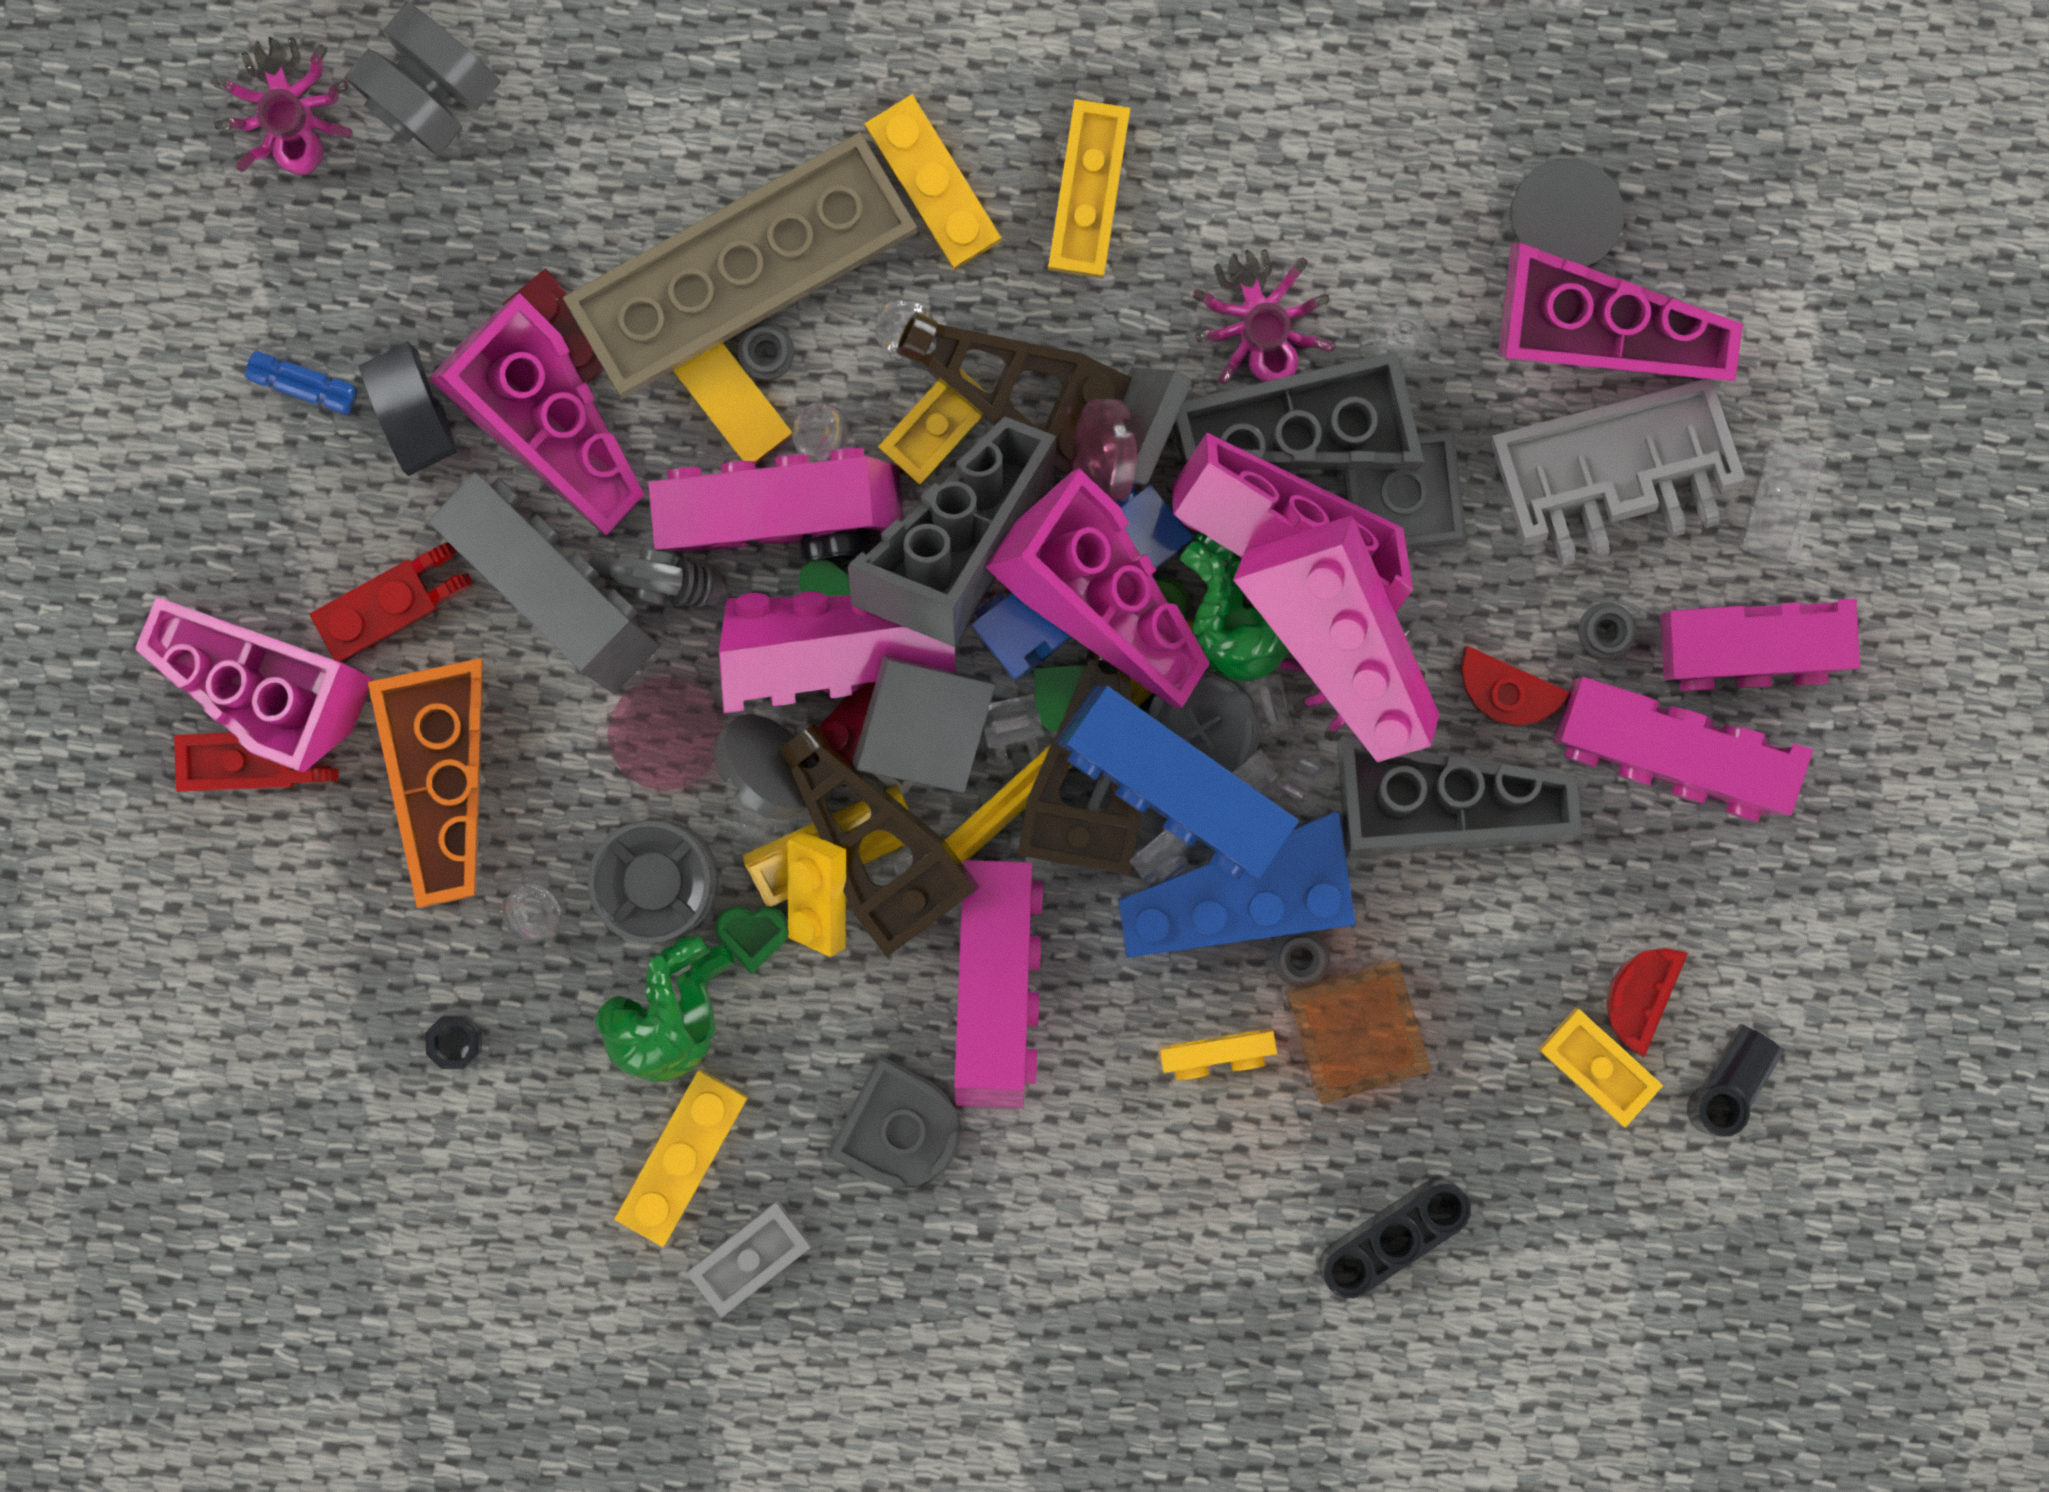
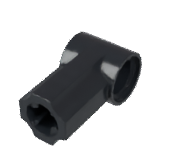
M1739 1024L1703 1085L1697 1088L1689 1098L1687 1116L1691 1124L1700 1132L1719 1137H1729L1741 1132L1748 1123L1752 1104L1785 1050L1760 1032L1744 1024ZM1721 1094L1729 1103L1730 1113L1723 1124L1714 1126L1708 1119L1706 1108L1708 1102L1714 1096Z

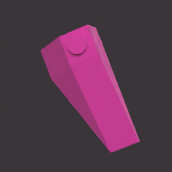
M520 293L516 294L472 332L428 379L476 425L599 532L607 536L644 496V492L614 435L609 433L593 402L595 399L587 383H583L568 354L570 351L562 335Z
M1080 468L1073 470L1013 523L984 567L1026 606L1174 708H1182L1210 662L1177 605L1168 603L1152 576V573L1157 570L1147 554L1141 556L1125 529L1129 522L1120 506Z
M159 597L155 598L135 647L136 651L174 685L183 689L196 700L212 719L221 723L239 739L238 742L250 753L303 773L353 732L369 692L368 682L374 680V678L341 662Z

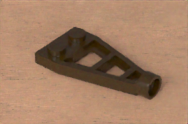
M914 312L909 318L896 348L897 354L922 366L991 425L995 426L1005 416L1055 435L1056 469L1067 475L1073 470L1080 468L1089 476L1132 377L1083 353L937 324V321L918 312ZM935 337L936 347L931 353L927 354L926 352ZM977 349L1004 360L1005 367L993 393L982 391L965 380L960 374L959 369L967 351ZM1027 370L1052 374L1060 380L1062 385L1047 422L1041 425L1034 424L1014 408L1010 400V393L1018 375Z
M1088 648L1087 665L1027 797L1017 855L1131 875L1140 823V812L1115 795L1119 786L1111 781L1112 800L1110 805L1102 811L1071 807L1066 805L1060 797V787L1071 764L1067 761L1070 753L1055 742L1094 686H1108L1132 703L1130 677L1119 669L1112 674L1102 672L1098 667V662L1112 664Z
M816 724L802 731L779 750V753L791 767V772L820 839L846 849L844 894L852 912L886 957L980 888L948 843L837 752ZM817 754L819 756L818 764L815 767L809 768L806 760ZM838 785L851 787L871 809L870 818L850 833L844 832L840 828L827 805L829 792ZM876 830H884L893 834L911 850L913 855V862L910 868L887 885H877L871 881L859 854L862 840Z

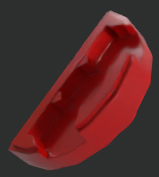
M1470 646L1464 647L1460 664L1464 689L1470 697L1474 708L1494 722L1511 726L1540 722L1558 711L1571 693Z
M1664 947L1641 951L1624 962L1610 982L1606 1001L1610 1026L1622 1044L1641 1057H1645L1688 952Z

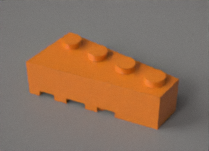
M482 658L368 682L416 907L420 909L477 896L484 662Z

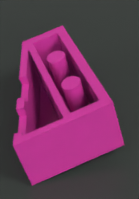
M1840 599L1834 603L1801 604V602L1781 603V605L1732 606L1671 610L1660 614L1664 681H1680V691L1715 690V679L1737 678V689L1772 687L1771 676L1793 675L1794 686L1829 684L1828 673L1860 668L1857 599Z

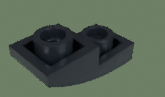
M407 341L359 365L365 387L380 425L402 471L407 476L458 452L444 407L432 396L419 352L413 345Z

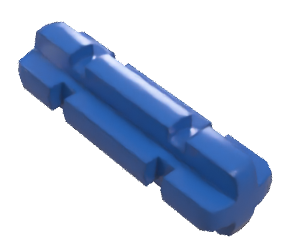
M259 351L252 353L246 366L245 377L251 382L268 388L272 384L273 389L316 405H320L323 402L324 407L344 415L350 413L356 401L357 388L352 384L335 378L331 382L329 377L285 360L280 364L279 359Z

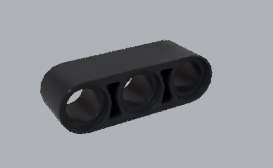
M1433 1178L1422 1183L1331 1243L1323 1251L1319 1260V1271L1323 1281L1335 1295L1345 1299H1355L1366 1294L1460 1232L1467 1225L1471 1216V1204L1468 1196L1455 1183L1444 1178ZM1440 1192L1452 1193L1456 1200L1454 1213L1445 1220L1431 1219L1428 1214L1430 1199ZM1391 1224H1402L1407 1227L1409 1232L1406 1245L1395 1252H1388L1382 1249L1380 1245L1382 1231ZM1353 1255L1359 1258L1361 1261V1271L1354 1281L1340 1283L1333 1279L1332 1268L1340 1257Z

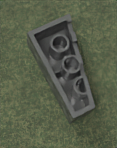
M1397 351L1183 402L1173 425L1183 467L1206 433L1281 469L1417 471L1424 463Z
M1004 416L956 462V470L940 485L934 483L920 496V505L902 522L896 519L881 533L882 541L867 555L861 552L848 565L851 605L955 647L996 579L984 566L1013 523L1047 494L1056 479V436Z
M474 472L428 522L582 673L615 695L661 645L633 620L638 611L613 588L606 594L594 583L600 574L576 551L568 558L555 545L562 537L537 514L529 521L517 509L523 500L504 481L498 477L491 485Z
M1341 736L1337 744L1346 858L1573 842L1582 834L1577 776L1508 764L1497 765L1471 760L1469 757L1450 754L1445 756L1422 751H1414L1376 762L1357 738Z

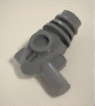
M641 548L639 559L627 556L617 558L598 554L594 556L590 563L600 574L598 577L615 580L618 584L633 587L632 599L665 605L667 594H669L670 602L673 606H689L694 604L697 607L704 605L714 606L721 596L723 587L722 575L719 572L711 571L708 566L701 567L687 558H680L676 565L673 566L674 554Z

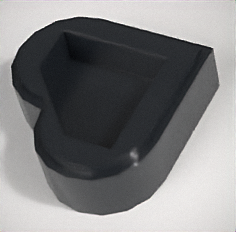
M845 531L818 537H804L800 540L801 559H804V562L818 559L837 561L855 559L861 552L867 555L866 535L862 531Z

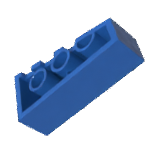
M1133 485L1114 500L1120 506L1129 522L1125 529L1141 556L1147 554L1156 570L1192 542V535L1180 520L1173 515L1172 510L1151 485L1140 493ZM1001 592L995 595L976 611L975 615L978 619L971 624L973 632L1014 683H1017L1073 638L1026 606L1013 593L1006 598Z
M1094 686L1055 742L1070 753L1067 761L1094 780L1101 774L1119 786L1115 795L1143 814L1150 807L1166 818L1167 821L1163 828L1190 847H1192L1197 839L1212 849L1215 854L1210 861L1237 880L1241 878L1244 872L1260 879L1300 821L1108 686Z
M1339 811L1329 812L1296 826L1260 879L1244 872L1241 878L1237 880L1210 861L1119 898L1118 906L1127 958L1356 925Z

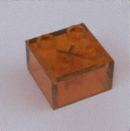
M1393 958L1385 959L1328 976L1313 983L1283 990L1315 1099L1320 1104L1431 1072L1398 960Z

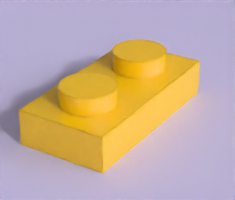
M961 368L959 369L960 374L965 380L986 392ZM937 381L882 441L878 449L921 487L979 424L983 417L940 381Z
M801 831L787 839L788 938L832 957L846 948V896L843 891L846 881V849Z
M1576 1007L1537 1049L1624 1128L1663 1087L1655 1077Z
M1270 1028L1158 1046L1163 1072L1174 1071L1177 1081L1210 1075L1209 1065L1231 1062L1232 1071L1266 1066L1264 1056L1277 1054L1274 1031Z

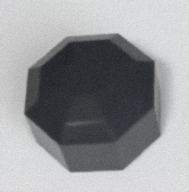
M467 1015L441 1016L426 1031V1055L441 1069L467 1068L482 1052V1029Z

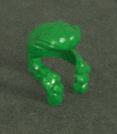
M1198 532L1195 537L1196 541L1191 542L1180 557V560L1198 573L1208 586L1195 615L1192 633L1210 662L1209 667L1217 673H1221L1236 681H1255L1278 668L1290 651L1255 607L1249 609L1244 604L1245 594L1233 580L1242 557L1205 534Z
M700 936L693 938L683 937L673 946L666 947L660 955L653 957L648 962L649 969L645 989L649 1002L648 1016L640 1003L630 998L614 996L606 1001L596 1014L595 1025L602 1034L604 1047L615 1067L632 1077L637 1076L648 1082H664L681 1077L699 1065L709 1051L708 1049L712 1043L711 1038L715 1035L713 1006L706 988L709 981L714 979L717 974L735 964L731 952L721 945L709 950ZM691 964L690 970L685 971L676 979L681 997V1010L685 1013L683 1020L670 977L671 974Z

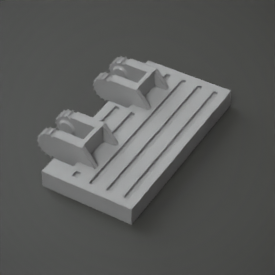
M1703 379L1492 436L1491 440L1493 452L1523 546L1545 541L1549 533L1558 561L1562 566L1575 563V545L1570 537L1564 518L1570 515L1580 513L1589 547L1596 557L1610 553L1608 537L1597 501L1603 500L1610 523L1657 511L1659 505L1667 530L1671 537H1675L1685 533L1686 522L1674 488L1689 484L1699 519L1704 524V527L1709 528L1720 524V515L1706 472H1713L1720 494L1743 488L1746 482L1712 379Z

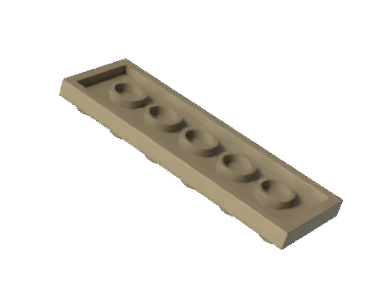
M859 132L564 296L563 300L622 400L916 235L917 226L863 135Z

